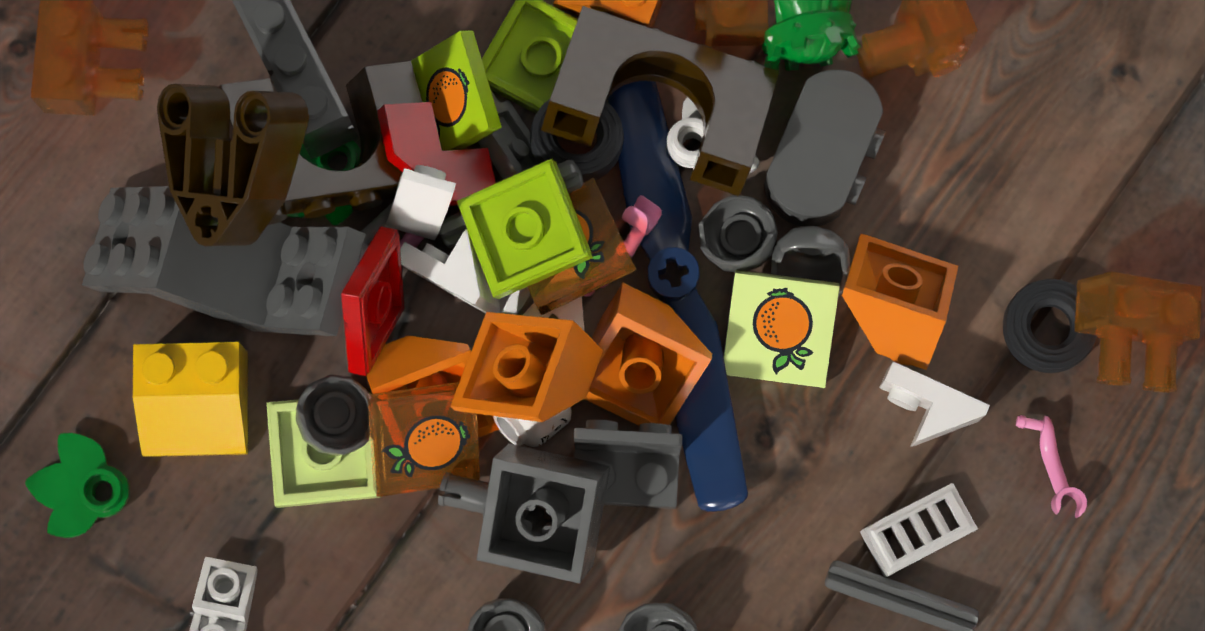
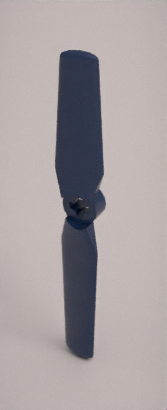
M655 81L632 82L618 88L607 99L608 103L617 112L623 127L624 141L618 163L626 208L634 206L637 198L642 195L662 210L658 223L649 234L644 236L640 243L650 261L648 266L649 286L659 300L668 304L712 353V360L676 414L675 420L678 432L682 435V447L699 508L707 512L724 511L743 503L748 497V490L719 329L696 290L699 283V266L695 257L688 252L693 217L679 166L671 158L667 149L669 129L657 84ZM676 263L678 270H687L688 274L681 277V286L671 287L669 280L659 279V275L666 273V264Z

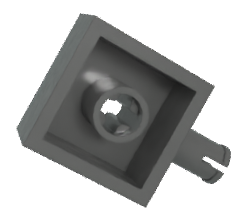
M508 444L493 458L489 483L446 472L439 489L445 491V493L438 495V504L440 506H450L483 514L477 560L581 583L594 565L611 466ZM538 505L546 508V513L552 516L550 520L544 518V510L537 507Z

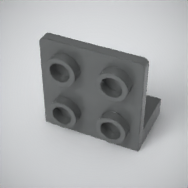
M587 420L586 428H574V458L611 466L604 505L676 509L682 435L671 434L672 426L666 424L642 423L639 425V432L619 431L618 423L614 421Z

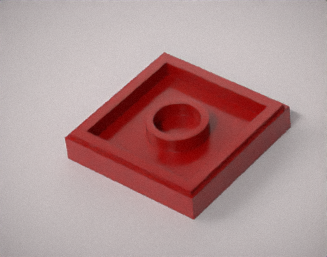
M379 227L341 293L349 373L363 376L370 373L405 309L400 237L397 229Z

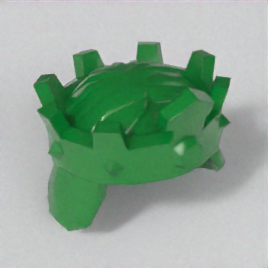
M774 0L776 24L766 30L764 34L765 41L762 44L763 53L766 55L764 66L778 71L780 59H784L786 71L799 70L800 63H819L821 67L833 64V57L840 50L843 51L847 58L859 54L857 49L862 46L854 30L857 24L853 22V16L849 14L853 0Z

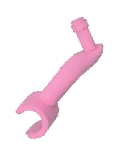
M640 195L634 206H629L625 209L622 220L633 227L617 254L609 262L590 273L591 280L581 287V293L584 296H591L598 287H606L625 271L644 236L649 234L658 223L662 215V210L659 206Z
M1023 415L1017 416L1016 426L1018 428L1040 431L1042 459L1056 494L1051 501L1052 511L1057 515L1061 509L1062 497L1070 496L1076 501L1075 518H1078L1086 510L1087 499L1080 489L1069 487L1058 454L1052 420L1048 416H1044L1043 420L1026 418Z

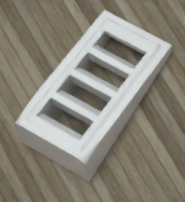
M951 483L867 526L860 533L882 575L888 577L976 531L978 528L957 489ZM944 499L959 525L958 528L950 531L936 503ZM927 509L941 537L932 540L918 514ZM908 518L923 544L922 547L916 550L900 523ZM889 528L892 529L905 553L904 556L898 559L883 534V531Z

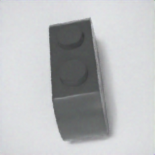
M827 70L815 74L806 80L764 182V191L770 206L784 220L802 227L822 226L840 216L845 202L856 205L867 178L858 174L864 156L875 159L886 133L885 130L877 127L883 113L880 97L874 87L863 77L846 70Z

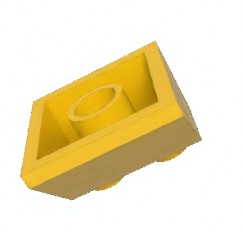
M239 342L133 344V403L143 457L248 454V352Z

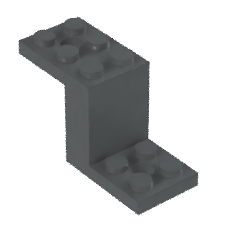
M169 186L111 188L109 195L104 198L99 208L98 219L100 226L95 242L88 249L84 259V271L86 273L82 286L99 292L151 294L257 332L337 336L343 316L341 293L356 269L365 233L350 227H291L278 222L268 225L258 240L251 245L205 247L198 244L193 238L170 192Z

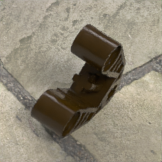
M168 85L162 90L157 103L170 192L193 238L198 244L205 247L246 246L253 244L258 240L287 198L309 121L305 100L299 94L293 92L255 90L245 92L240 96L235 106L233 140L229 138L230 102L222 88L215 85Z

